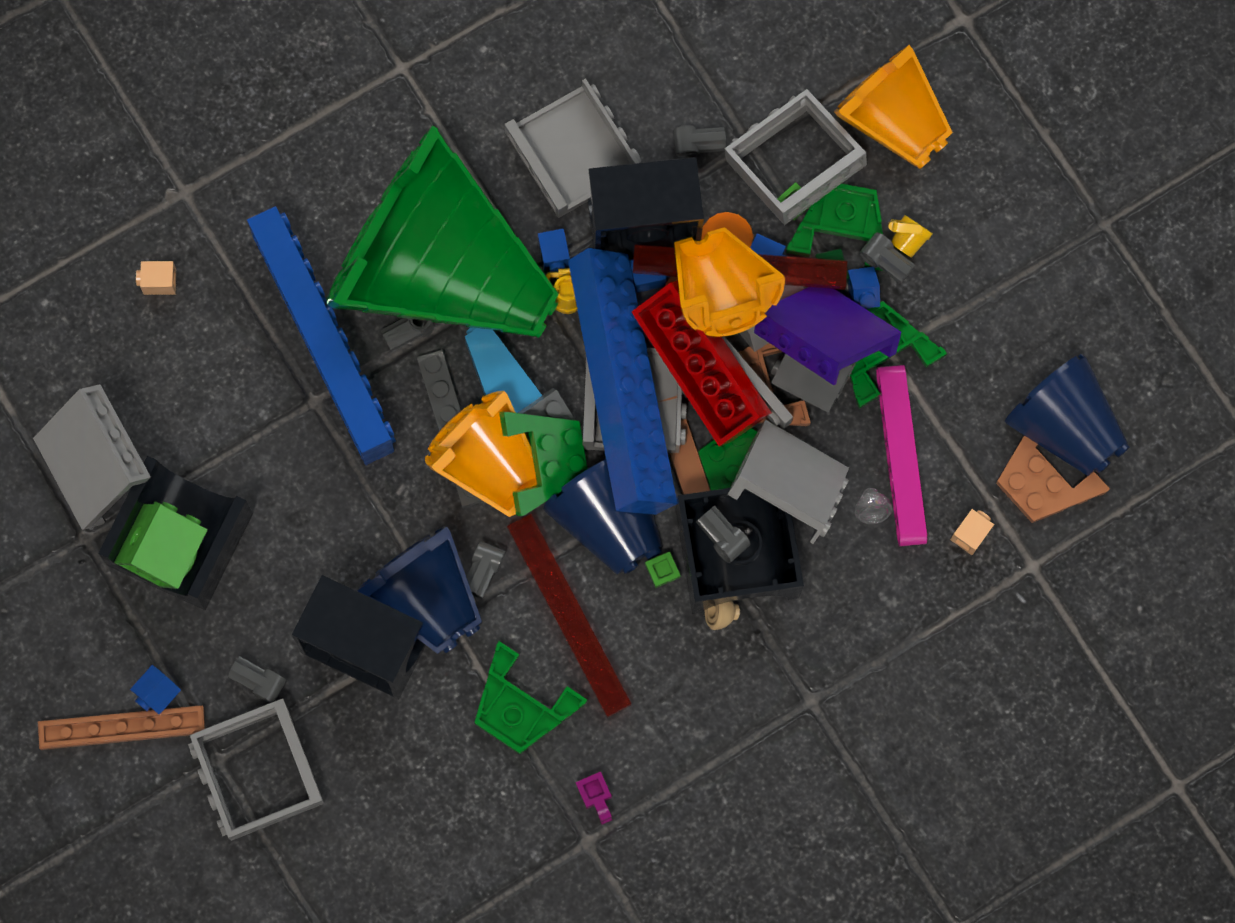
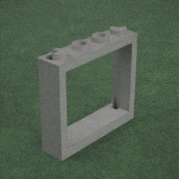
M808 89L796 97L793 95L787 104L780 109L776 108L771 111L766 119L760 123L753 124L747 133L740 138H734L732 143L724 148L726 161L784 225L867 165L866 152ZM807 111L847 155L780 203L741 159Z
M283 698L190 735L192 743L188 744L191 755L193 759H199L202 767L197 770L203 785L208 783L211 794L207 795L213 811L218 809L221 817L217 821L222 836L227 835L231 841L324 804ZM278 715L309 799L235 828L204 743Z

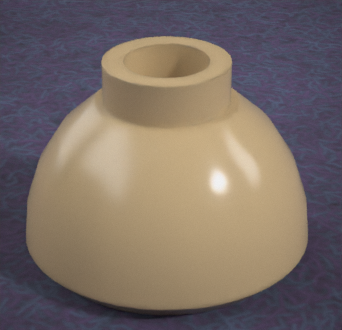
M732 601L705 610L706 623L712 630H720L727 627L733 620H737L740 615L739 605L734 604Z

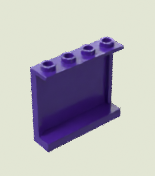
M822 281L780 300L776 306L772 305L766 312L767 317L755 325L754 329L756 335L832 385L837 383L839 370L877 351L882 352L888 357L895 355L901 336V331Z

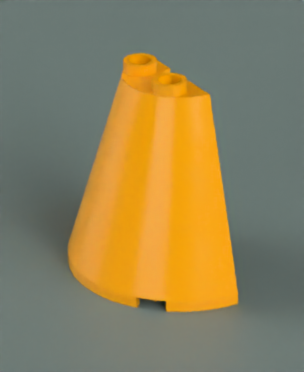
M910 45L903 48L891 57L889 62L874 71L834 110L837 117L915 167L917 166L918 169L931 160L929 155L932 150L937 153L948 144L946 138L953 133Z
M725 227L707 232L701 241H694L690 237L674 242L681 310L686 321L694 330L698 329L704 331L705 335L716 337L738 334L760 323L767 317L766 312L772 305L776 306L784 291V275Z
M496 391L483 396L481 399L483 403L475 404L474 406L470 404L439 431L428 447L431 454L430 456H425V463L436 473L504 515L511 517L516 515L513 491L537 486L531 446L525 433L509 437L503 436L499 412H516L505 391Z

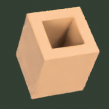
M141 261V270L136 271V285L140 286L144 295H176V267L173 261Z
M971 509L950 540L973 555L994 524L990 522L991 518L980 510L976 512Z

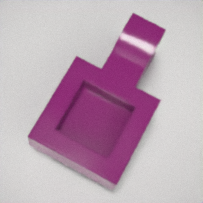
M601 771L575 782L586 809L594 806L602 825L612 821V816L605 801L612 799V796Z

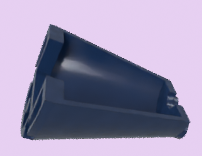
M1080 354L1078 356L1080 359L1076 356L1034 388L1028 394L1029 396L1026 397L1023 404L1019 403L1005 419V422L1013 429L1089 476L1095 470L1098 474L1109 466L1110 462L1108 459L1111 456L1116 455L1119 458L1130 447L1084 354Z
M606 459L569 481L561 488V495L558 498L555 494L552 495L543 506V509L550 517L617 575L621 572L625 574L630 573L639 566L637 564L638 560L644 557L650 560L662 552L660 548L663 546L654 514L616 511Z
M447 526L437 529L435 531L436 534L432 537L427 535L380 568L376 572L375 578L372 580L370 578L367 579L357 590L372 599L423 622L417 639L437 654L442 650L445 653L452 650L458 645L457 638L463 634L467 637L473 635L480 629L479 624L482 622L451 532Z

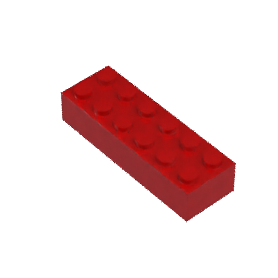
M678 280L670 282L632 311L633 316L719 447L732 442L772 413L722 336L705 335L704 331L694 330L688 324L681 310Z

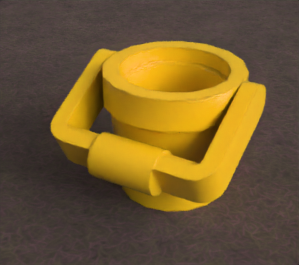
M906 215L901 220L891 219L888 222V228L896 232L891 241L894 247L911 258L933 235L929 230Z
M570 268L546 273L548 279L559 278L554 284V288L559 293L555 300L558 302L555 310L563 314H571L578 311Z

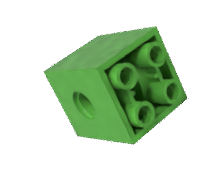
M154 502V504H143L114 563L159 587L178 589L183 578L188 574L195 562L197 550L207 529L200 526L201 521L190 515L184 517L176 513L178 509L169 503L163 502L160 504Z

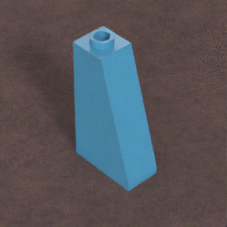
M469 328L467 330L465 343L484 395L496 391H505L516 413L542 396L493 330Z

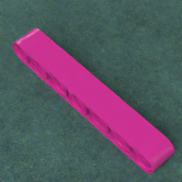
M905 366L877 367L876 378L878 391L880 392L879 402L898 545L900 547L927 544V530Z

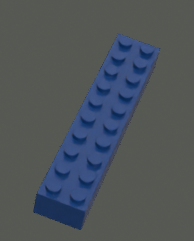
M275 206L247 219L252 237L365 466L393 453V443L396 442L394 432L388 421L383 423L382 420L385 419L382 413L383 410L377 398L371 399L373 394L365 374L359 375L361 369L353 351L348 353L347 351L350 349L347 337L342 328H336L339 326L336 321V315L332 307L329 305L325 306L327 304L325 293L319 281L313 282L316 279L308 259L302 260L305 258L297 236H292L291 225L285 212L280 214Z
M587 248L569 259L568 263L615 508L619 512L656 515L678 503L644 332L632 314V311L638 307L629 256L623 253Z

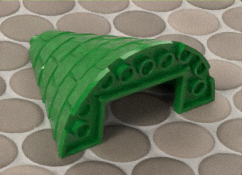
M432 125L420 139L419 143L421 145H418L414 151H411L381 196L380 200L382 203L376 206L360 230L341 265L343 268L332 283L326 300L327 305L336 309L394 315L399 318L429 320L435 323L466 325V327L500 330L504 333L539 338L547 326L544 323L547 315L551 316L558 305V302L555 300L559 293L538 267L519 237H516L499 210L494 209L458 155L452 152L438 131V128Z

